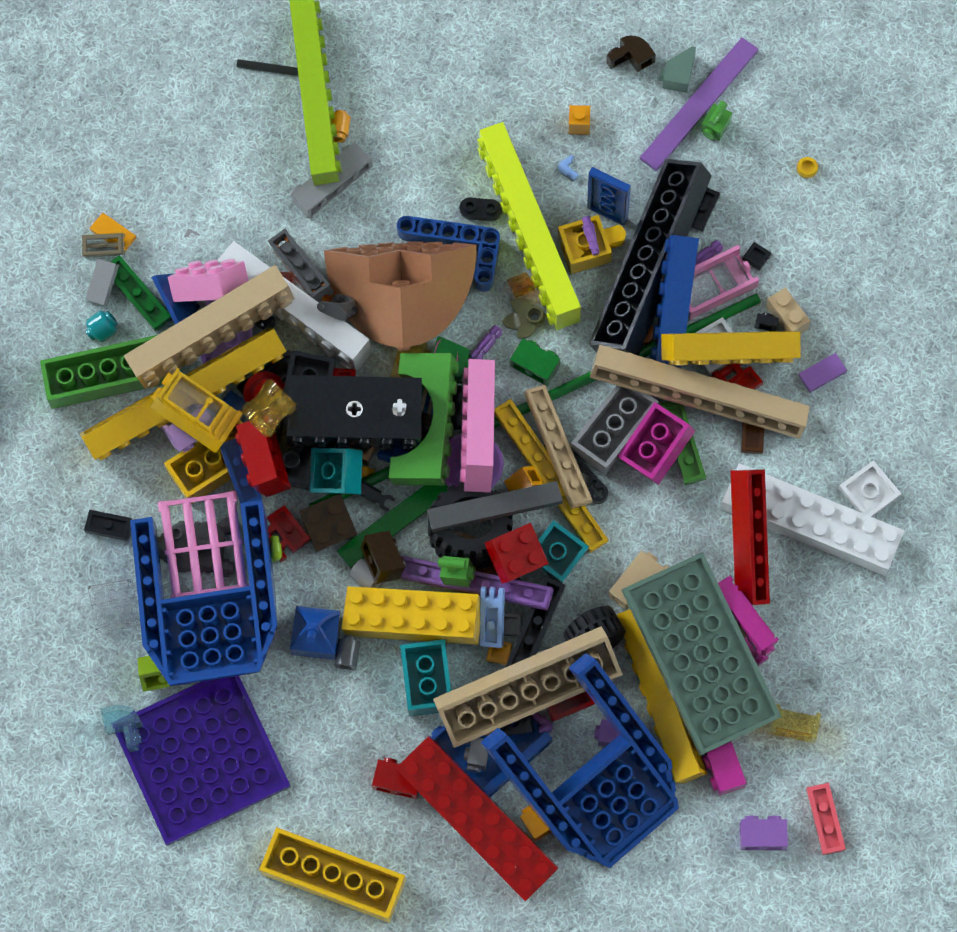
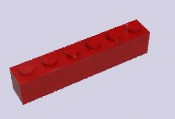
M765 469L730 470L735 586H738L737 590H741L751 605L770 604Z

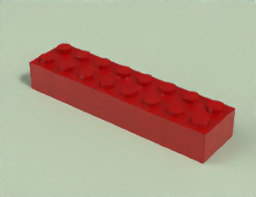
M428 736L395 768L524 901L532 896L558 870L559 867L431 736Z

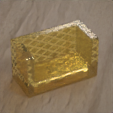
M776 704L782 717L772 721L770 734L815 743L821 713L817 712L813 716L780 709L781 705Z

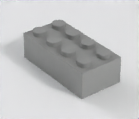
M616 385L571 442L573 453L607 476L618 462L619 458L617 456L653 403L659 404V401L648 394Z

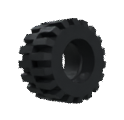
M600 606L588 610L574 619L564 631V638L568 641L602 626L613 649L622 640L626 630L612 607Z

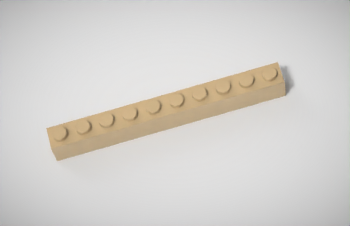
M599 345L590 378L799 439L807 425L810 408L808 405L613 349L609 346Z

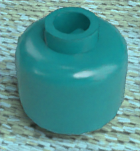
M99 310L86 320L88 329L85 332L92 341L96 339L99 342H105L117 332L118 322L109 311Z

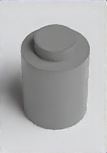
M363 558L349 572V576L362 587L380 588L383 584H375L367 562Z

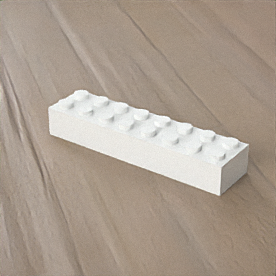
M235 241L231 243L218 259V263L228 259H235V262L244 261L248 280L270 268ZM284 278L295 299L292 300L288 307L284 309L279 308L274 311L273 316L281 322L283 320L288 322L290 329L295 333H303L307 336L305 339L313 346L317 344L323 348L322 351L328 357H336L340 360L339 364L343 368L356 369L357 372L372 354L370 340L345 321L335 319L320 312L317 309L319 302Z
M740 463L736 470H754ZM765 474L768 529L886 577L905 530ZM730 482L722 501L721 509L732 514Z

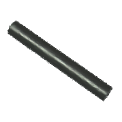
M237 60L238 68L298 76L297 67Z

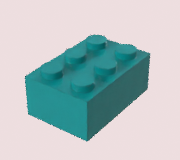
M445 639L400 645L409 717L439 713L433 699L451 691Z

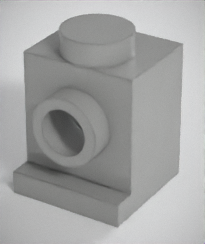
M476 738L467 742L470 748L466 747L464 761H467V771L480 773V770L486 771L489 753L480 743L484 738Z

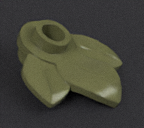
M511 299L510 302L514 312L505 317L502 322L509 329L517 330L518 338H528L535 332L536 327L541 326L545 322V312L540 307L533 306L527 299ZM533 314L539 316L537 320H532L530 317Z

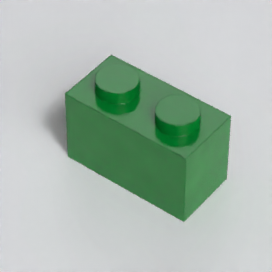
M522 339L510 358V367L548 386L560 367V358L551 350H543L536 342Z

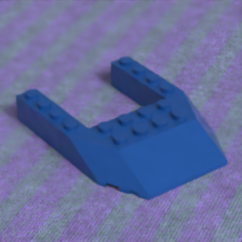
M262 500L240 503L250 586L164 599L157 526L152 517L130 520L142 645L170 686L259 673L262 669L277 629L275 583L266 509Z
M585 653L569 669L618 733V736L553 792L549 790L509 736L501 729L497 728L480 743L531 809L566 850L611 868L677 811L679 806L678 799L675 796L676 787L672 777L671 769L673 767L671 759L597 660Z

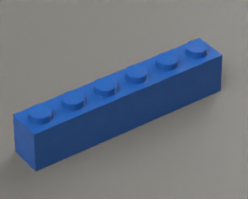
M670 235L669 239L665 241L664 251L667 252V258L662 263L661 273L664 274V281L660 282L658 293L661 295V303L657 304L656 307L658 325H655L653 329L655 347H651L650 359L668 365L669 361L662 360L661 334L686 333L699 238ZM674 365L678 368L682 367V365Z

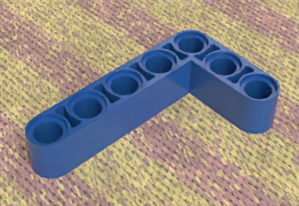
M402 216L398 219L397 234L404 241L442 242V245H453V243L476 245L478 255L474 272L475 287L481 292H487L493 287L500 250V233L498 230L491 227L413 216ZM405 226L411 227L409 231L402 230ZM426 229H430L433 231L430 234L423 233V231ZM447 232H451L454 234L451 237L444 236V234ZM468 235H472L475 237L472 240L465 239V237ZM489 238H493L496 240L493 243L486 242V240ZM484 258L492 259L489 263H485L482 260ZM482 277H486L489 279L487 282L479 281V279Z

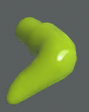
M279 536L270 537L272 562L278 561L282 557Z

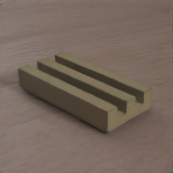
M125 234L82 235V256L125 255ZM118 239V242L87 244V240ZM118 247V250L87 252V249Z

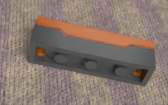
M283 229L268 240L274 253L310 297L317 302L332 301L335 292L331 285L286 229ZM282 241H285V243H283V244L279 247V243L282 242Z

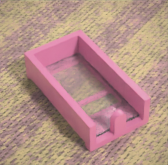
M739 245L695 265L689 320L758 287L759 279L758 277L753 278L751 276L748 261L743 262L739 255Z

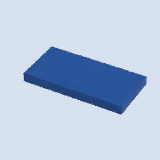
M592 167L588 174V209L624 226L629 216L631 185Z

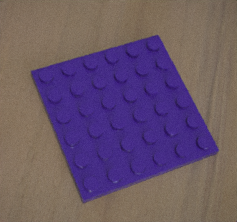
M239 676L201 681L111 724L166 846L291 787Z

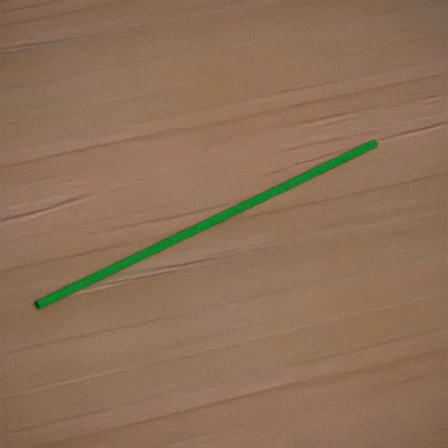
M757 293L702 318L688 325L686 333H696L722 317L726 320L761 303L760 297ZM655 341L643 346L639 356L644 358L649 356L651 347H655ZM590 371L549 390L548 393L551 400L554 401L597 379L590 378ZM527 401L516 406L522 415L531 411ZM494 416V428L501 424ZM390 466L362 478L361 482L364 480L373 486L388 479ZM328 494L316 501L309 503V506H312L316 503L324 501L338 494ZM341 494L342 499H346V498H348V497L354 495V494Z

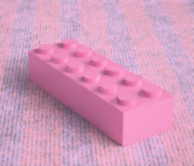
M469 359L468 368L464 367L462 385V415L464 416H462L461 422L462 451L460 461V482H464V491L491 492L494 453L495 360Z

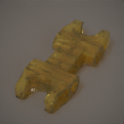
M266 380L262 384V389L257 396L242 406V413L251 420L250 423L265 437H271L276 432L275 429L280 421L287 415H292L296 410V403L273 380Z

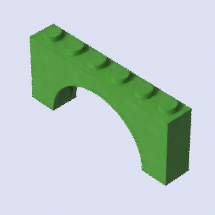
M400 353L398 374L400 377L422 378V387L429 392L432 400L433 418L429 432L415 449L407 454L390 458L389 479L394 485H446V478H449L450 468L447 462L452 452L451 444H449L450 436L453 435L451 416L455 414L453 395L457 393L455 374H458L459 371L458 361L455 360L452 353Z

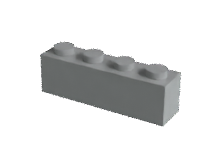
M355 142L350 146L346 145L343 147L340 155L336 156L337 160H340L342 173H338L340 182L314 186L310 175L304 184H299L293 189L291 193L292 202L308 219L372 167L371 158Z

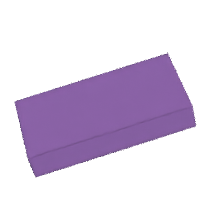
M834 353L800 372L798 376L809 393L845 374L847 369L837 354Z

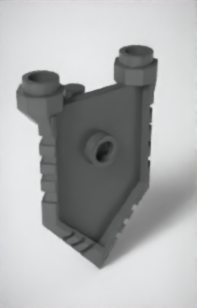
M225 517L218 524L216 523L219 543L225 542V535H231L229 517ZM179 521L172 526L175 549L188 547L185 521ZM195 521L194 528L197 546L210 544L207 522L200 523V521ZM162 533L158 537L160 558L164 559L163 561L167 564V555L164 553L166 550L164 533ZM220 547L223 576L229 577V575L234 574V562L224 559L225 547ZM211 549L199 550L200 572H214ZM189 552L176 554L178 572H191Z

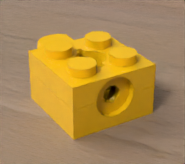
M599 215L590 217L591 222L595 226L599 254L593 256L591 250H589L590 247L582 228V220L558 226V240L570 275L611 263V249L625 244V229L621 225L603 229Z

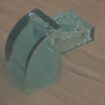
M125 705L100 708L106 733L111 735L124 731L128 750L130 752L138 751V743H141L139 730L135 729L143 727V724L137 713Z

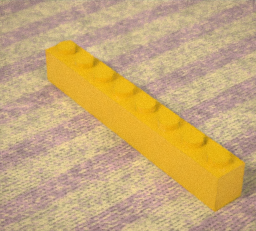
M628 609L617 614L626 630L624 646L633 660L631 664L632 669L639 677V689L642 695L646 697L648 703L646 705L647 711L655 722V734L661 739L662 749L672 761L673 769L671 771L673 780L676 783L684 784L707 775L702 756L699 755L631 610Z

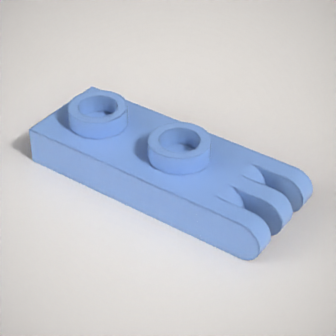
M481 587L480 646L502 648L504 646V588H499L498 596H496V587H490L489 595H487V587Z

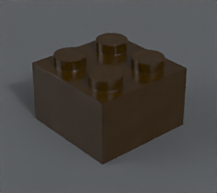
M341 494L299 511L316 553L357 536L356 529Z

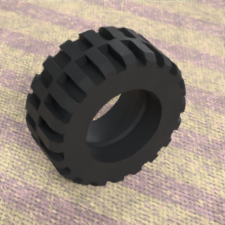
M460 482L458 487L451 485L447 487V493L442 491L437 495V500L433 501L431 508L500 494L497 489L491 490V492L464 491V482ZM513 515L488 520L491 524V530L486 535L476 539L460 537L452 529L432 532L428 518V536L430 537L431 547L435 548V553L439 558L443 556L469 558L475 568L476 566L481 568L488 567V563L492 562L484 543L512 531Z

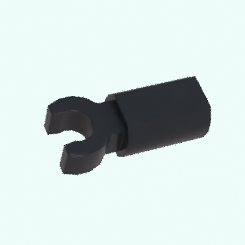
M362 480L361 494H358L359 496L373 504L379 503L380 508L384 511L390 510L384 505L386 499L395 501L393 496L382 495L381 490Z

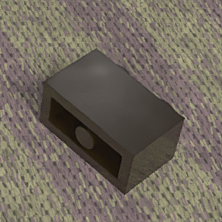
M390 530L365 535L360 548L375 584L400 579L405 569V560L400 556L397 541L392 537Z

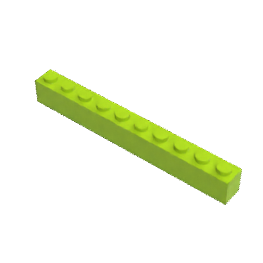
M289 0L311 177L314 186L340 182L338 173H342L340 160L336 158V155H340L338 142H334V137H337V129L331 120L335 118L333 106L329 104V101H333L331 88H327V83H330L329 71H325L328 60L326 53L322 51V48H326L324 35H320V31L324 29L322 18H318V13H321L319 0Z

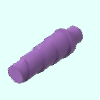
M585 216L582 218V228L592 255L596 256L599 254L595 226L591 222L590 216Z

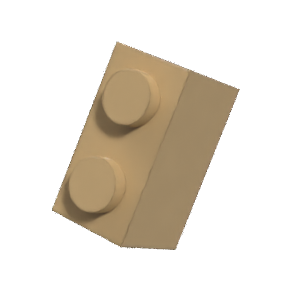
M786 287L767 299L766 308L770 314L779 318L778 324L783 331H796L802 334L809 329L810 319Z

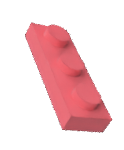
M829 783L807 787L806 792L822 855L845 851L846 848Z

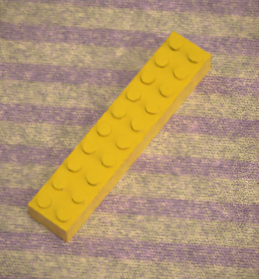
M268 327L185 375L216 396L226 390V385L230 383L236 385L245 380L244 375L249 372L255 374L263 370L265 363L279 361L283 358L282 354L287 351L275 330ZM177 387L168 396L169 400L186 412H188L187 407L193 404L196 406L201 405ZM155 391L79 434L94 460L98 458L101 461L109 457L111 450L115 448L123 449L131 444L129 440L138 437L140 439L150 433L148 429L154 426L160 428L169 422L150 408L154 402L151 397Z

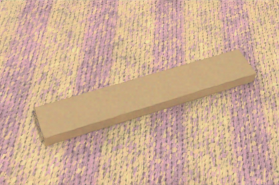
M542 385L525 390V398L570 508L575 509L591 504L593 500L546 386Z

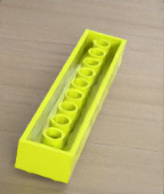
M501 122L479 130V139H477L479 146L477 148L481 160L485 159L487 176L493 179L494 184L492 186L495 195H500L502 201L500 205L503 214H508L509 220L507 222L511 233L515 232L517 239H515L518 250H523L524 265L527 270L531 269V281L534 288L538 287L540 294L538 297L542 307L546 306L548 313H546V317L550 326L554 325L555 329L559 330L580 322V303L504 123Z

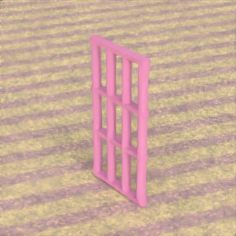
M236 491L158 502L166 547L164 553L167 555L172 591L170 598L249 586V583L247 584L243 558V539H241ZM226 498L232 541L219 543L213 500ZM204 501L210 544L197 546L191 503ZM182 504L188 547L175 549L169 506ZM233 546L238 585L225 587L220 547ZM211 549L216 588L203 590L198 551ZM189 552L194 591L181 593L176 554Z

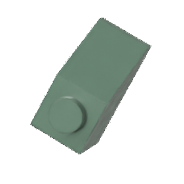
M690 47L667 61L666 69L662 68L659 81H663L662 88L687 93L696 47Z

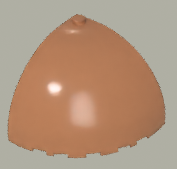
M424 241L397 244L387 242L377 243V245L363 244L359 245V248L340 247L324 250V257L329 282L335 294L347 295L355 300L358 311L355 316L349 318V321L371 340L383 345L397 347L398 351L410 350L411 346L425 343L442 333L461 310L474 276L476 245L466 243L442 245V242L424 243Z

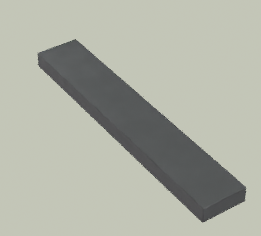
M555 481L427 509V514L432 532L560 505L563 500L558 483Z

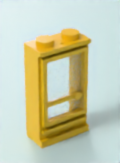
M177 367L173 374L168 372L161 382L165 385L163 389L158 387L151 398L154 402L150 408L216 453L229 436L243 412L233 409L180 372V369Z

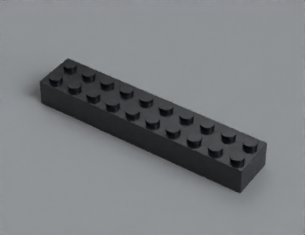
M665 159L590 339L589 345L596 353L599 345L639 356L656 314L657 304L661 302V295L658 292L660 282L664 281V274L661 273L663 261H666L667 252L664 251L665 241L669 239L670 235L688 236L712 177L702 162Z

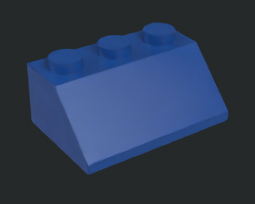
M173 274L154 275L151 278L175 324L197 312V309L200 308L198 301L173 302L168 277Z

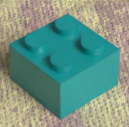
M311 448L310 492L361 494L363 450Z
M553 520L538 539L549 563L539 569L563 584L588 551L589 546Z

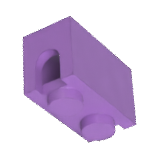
M753 815L745 816V819H741L740 850H787V819H781V816H768V819H758V816Z

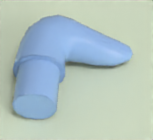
M570 155L558 164V169L565 177L575 181L579 174L569 167L573 161V155Z

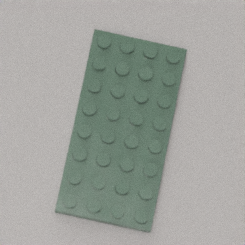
M703 552L621 590L699 755H703L782 717Z

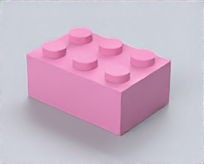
M235 259L224 260L218 263V260L207 261L201 264V261L190 262L188 264L189 267L176 269L175 274L168 277L173 302L217 300L249 281L244 261L235 262Z

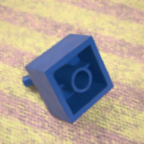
M296 606L290 644L291 654L335 660L342 622L341 611Z

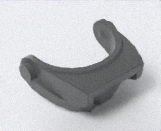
M335 294L332 297L333 303L320 301L317 304V309L320 312L342 321L355 316L358 311L355 300L343 294Z

